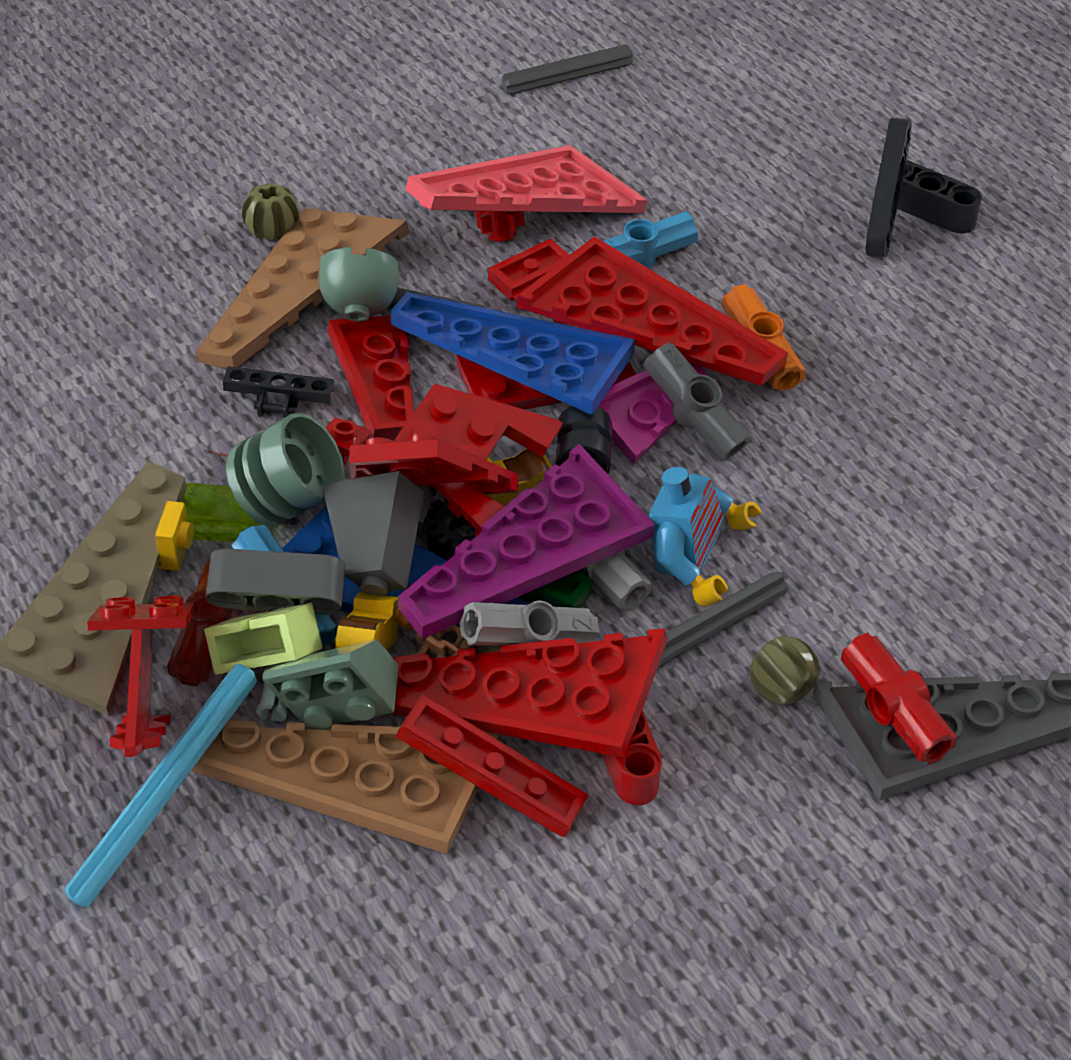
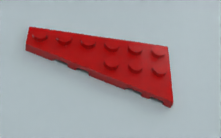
M595 236L522 291L517 297L518 308L583 329L635 339L636 346L654 352L668 342L670 344L673 343L689 363L760 386L786 365L788 352Z
M665 628L648 630V636L624 638L622 633L604 634V640L577 643L573 638L501 645L500 651L478 654L475 648L457 650V656L430 658L427 653L396 656L393 659L398 663L399 667L394 713L389 714L407 717L423 694L484 732L625 758L668 640Z

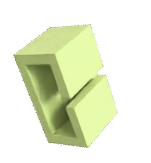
M312 603L276 609L271 612L266 611L235 617L204 629L215 675L228 673L236 664H242L247 668H256L298 660L323 648Z

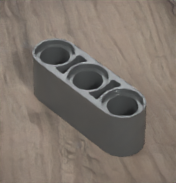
M219 549L211 554L205 599L208 603L220 608L273 611L312 603L314 614H334L339 612L342 606L346 565L341 559L329 555Z

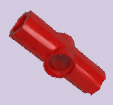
M868 632L855 637L843 649L841 661L865 690L867 705L874 719L883 726L891 724L920 762L925 761L928 765L943 759L955 747L957 736L931 705L928 687L917 671L912 669L904 671L878 637L871 636Z

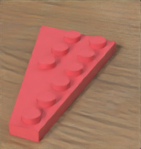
M571 145L412 175L408 177L405 188L408 193L419 200L420 205L430 210L644 213L648 201Z

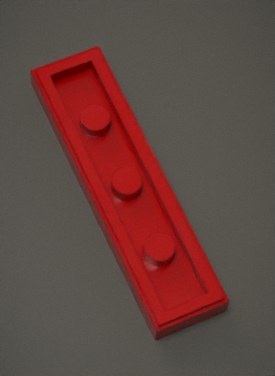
M423 694L395 736L562 837H565L589 796L587 793Z

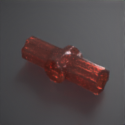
M206 561L195 592L188 596L185 603H195V612L188 626L181 628L167 665L168 674L179 680L182 685L197 687L201 682L208 681L213 665L204 629L230 619L233 609L214 606L205 599L210 561Z

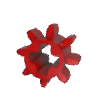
M475 211L477 228H481V234L488 233V238L492 241L500 242L513 239L517 235L516 227L525 226L523 211Z

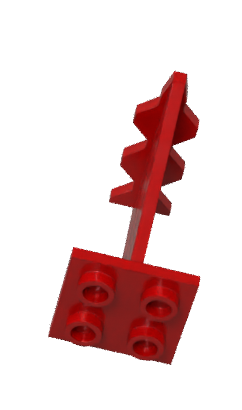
M182 596L155 597L154 604H135V598L133 597L106 599V605H100L87 621L88 631L132 629L127 715L122 716V724L116 726V734L110 737V747L122 750L125 757H136L144 749L161 746V736L166 735V725H170V714L151 715L152 629L186 628L195 612V603H183Z

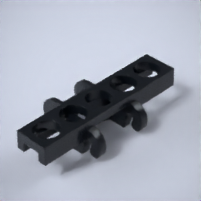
M232 366L227 367L222 381L223 391L257 395V403H254V409H257L258 417H262L264 412L283 414L284 418L289 413H294V408H297L299 400L330 404L331 393L334 392V379ZM277 379L286 381L282 386L271 384L272 381ZM267 392L286 394L284 405L268 403Z

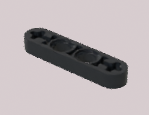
M892 117L888 124L866 235L865 250L867 256L887 257L889 253L911 141V119Z

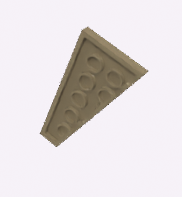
M149 461L144 465L0 641V666L109 716L114 703L113 696L117 684L122 682L126 670L125 660L131 646L132 629L88 631L87 621L100 605H106V599L133 597L135 598V604H148L154 587L153 578L157 566H161L155 533L167 501L182 503L187 490L184 476Z

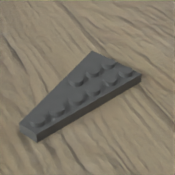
M1071 673L1050 674L1047 680H1022L1020 675H1003L1001 681L979 682L978 676L923 678L929 690L931 705L957 736L955 747L943 759L930 765L925 761H919L891 724L883 726L874 719L867 705L866 692L858 681L856 686L833 687L832 681L815 682L813 695L879 801L1071 737Z

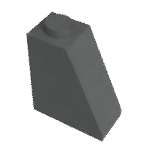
M399 471L325 483L323 492L339 559L344 561L346 565L345 577L360 587V590L367 595L385 596L387 592L406 590L424 492Z

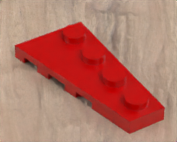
M391 315L372 316L368 320L360 322L351 321L346 318L329 320L327 333L365 426L372 431L371 438L395 440L414 413L412 389H410L411 368L410 363H408L409 341L406 331L391 325Z

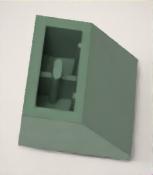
M378 639L309 654L298 660L284 662L265 671L263 681L302 723H305L307 729H327L332 724H342L356 720L365 721L375 716L394 713L399 665Z

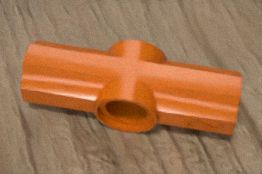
M746 284L734 286L728 294L723 296L722 308L728 317L788 352L786 365L773 375L768 382L773 389H778L779 391L795 388L796 385L804 381L806 369L782 334L784 327L782 318L766 309L753 288H749Z

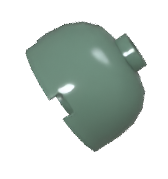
M344 247L331 250L321 256L320 268L318 270L319 289L327 305L338 313L345 315V318L348 320L360 322L368 320L369 316L377 315L390 306L398 290L400 278L399 263L397 259L388 253L366 248V255H352V247Z

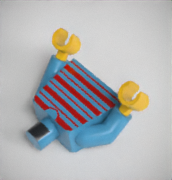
M672 467L662 474L663 486L649 513L650 520L655 524L652 545L656 571L675 576L685 586L690 584L693 586L692 593L696 603L700 606H711L722 601L720 595L727 592L728 586L719 575H714L707 579H703L700 575L725 523L724 514H727V520L732 529L747 530L757 526L749 518L760 515L761 509L757 503L752 501L735 505L732 503L733 497L714 486L712 480L708 477L696 473L688 474V471L683 467Z

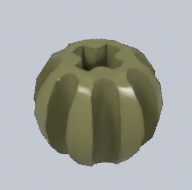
M268 183L254 187L244 198L242 218L253 236L273 241L276 238H282L286 232L293 228L294 221H298L300 209L296 198L287 187Z
M784 635L766 643L754 656L749 669L752 684L758 694L770 703L786 706L796 703L805 697L813 689L820 675L818 658L811 646L799 638Z

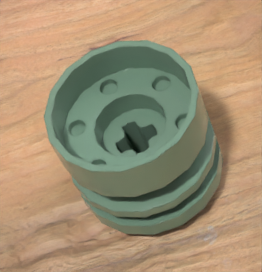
M300 412L290 414L268 426L264 432L256 433L249 439L236 444L228 453L226 463L228 484L238 504L256 522L269 527L282 525L293 517L303 514L305 510L326 502L323 492L325 483L345 479L343 458L333 437L316 419Z

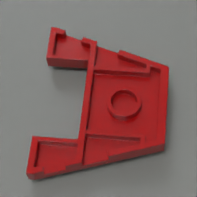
M434 383L394 442L409 441V438L413 435H431L443 442L487 460L502 436H506L543 458L558 435L563 422ZM467 482L426 485L428 488L434 486L450 502L447 508L458 519L463 516L476 529L475 536L482 532V525L505 507L477 489L472 488Z
M413 435L409 438V441L393 442L387 438H370L366 440V444L350 445L349 468L351 479L399 471L415 485L467 482L472 488L485 495L518 492V474L431 435Z

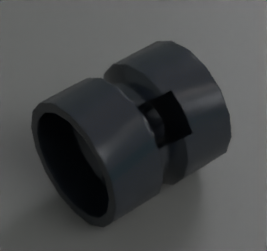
M570 406L558 418L559 421L563 422V425L557 435L558 445L556 448L555 464L560 466L569 458L570 451L580 444L602 469L609 474L612 440V420L609 414L600 407L591 415Z

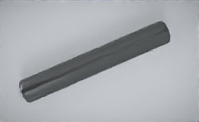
M627 44L506 73L502 76V88L507 94H514L627 66L633 62V51Z
M780 572L769 573L666 632L668 640L658 667L785 595L788 591V585L784 580V576Z

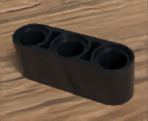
M907 160L897 209L954 233L965 234L974 230L982 201L980 191L973 186Z

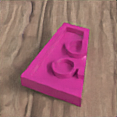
M690 363L698 374L709 376L701 366ZM647 370L613 385L598 406L606 411L612 420V441L633 464L677 422L672 412L673 402Z

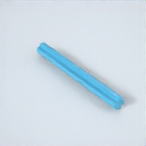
M236 664L225 676L67 884L65 893L72 902L84 908L90 906L255 686L257 679L255 673L250 668L242 664Z

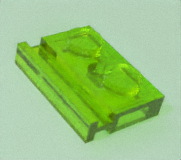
M186 482L187 490L182 503H185L188 522H193L194 524L193 540L234 543L239 534L247 528L262 525L245 513L236 501L230 486Z

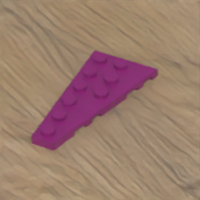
M578 444L570 451L569 458L560 466L554 464L545 472L544 480L533 489L526 488L482 525V532L471 541L465 539L455 548V555L442 566H433L398 596V609L420 637L424 639L460 623L464 607L469 603L503 604L652 538L654 536L655 524L586 450Z

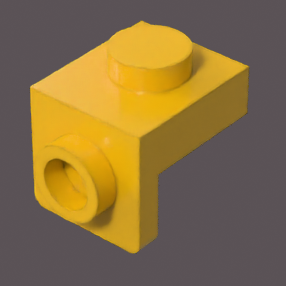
M167 501L155 533L161 566H157L158 569L180 571L185 553L192 545L194 524L193 522H188L185 503Z

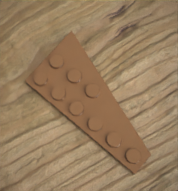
M303 208L299 214L298 221H294L293 228L282 236L196 350L199 362L227 368L228 366L239 367L270 343L268 336L281 325L290 327L299 320V311L308 304L316 307L324 300L318 281L321 256L331 250L344 247H352V255H366V248L386 252L384 245L394 237L401 240L409 234L407 221L356 215L350 212L340 213L323 211L317 208Z
M228 720L191 770L447 855L479 789L478 786L395 737L400 727L332 724L331 730L306 729L305 723L287 722L286 728L259 727L255 721ZM486 732L487 734L501 741L500 734Z

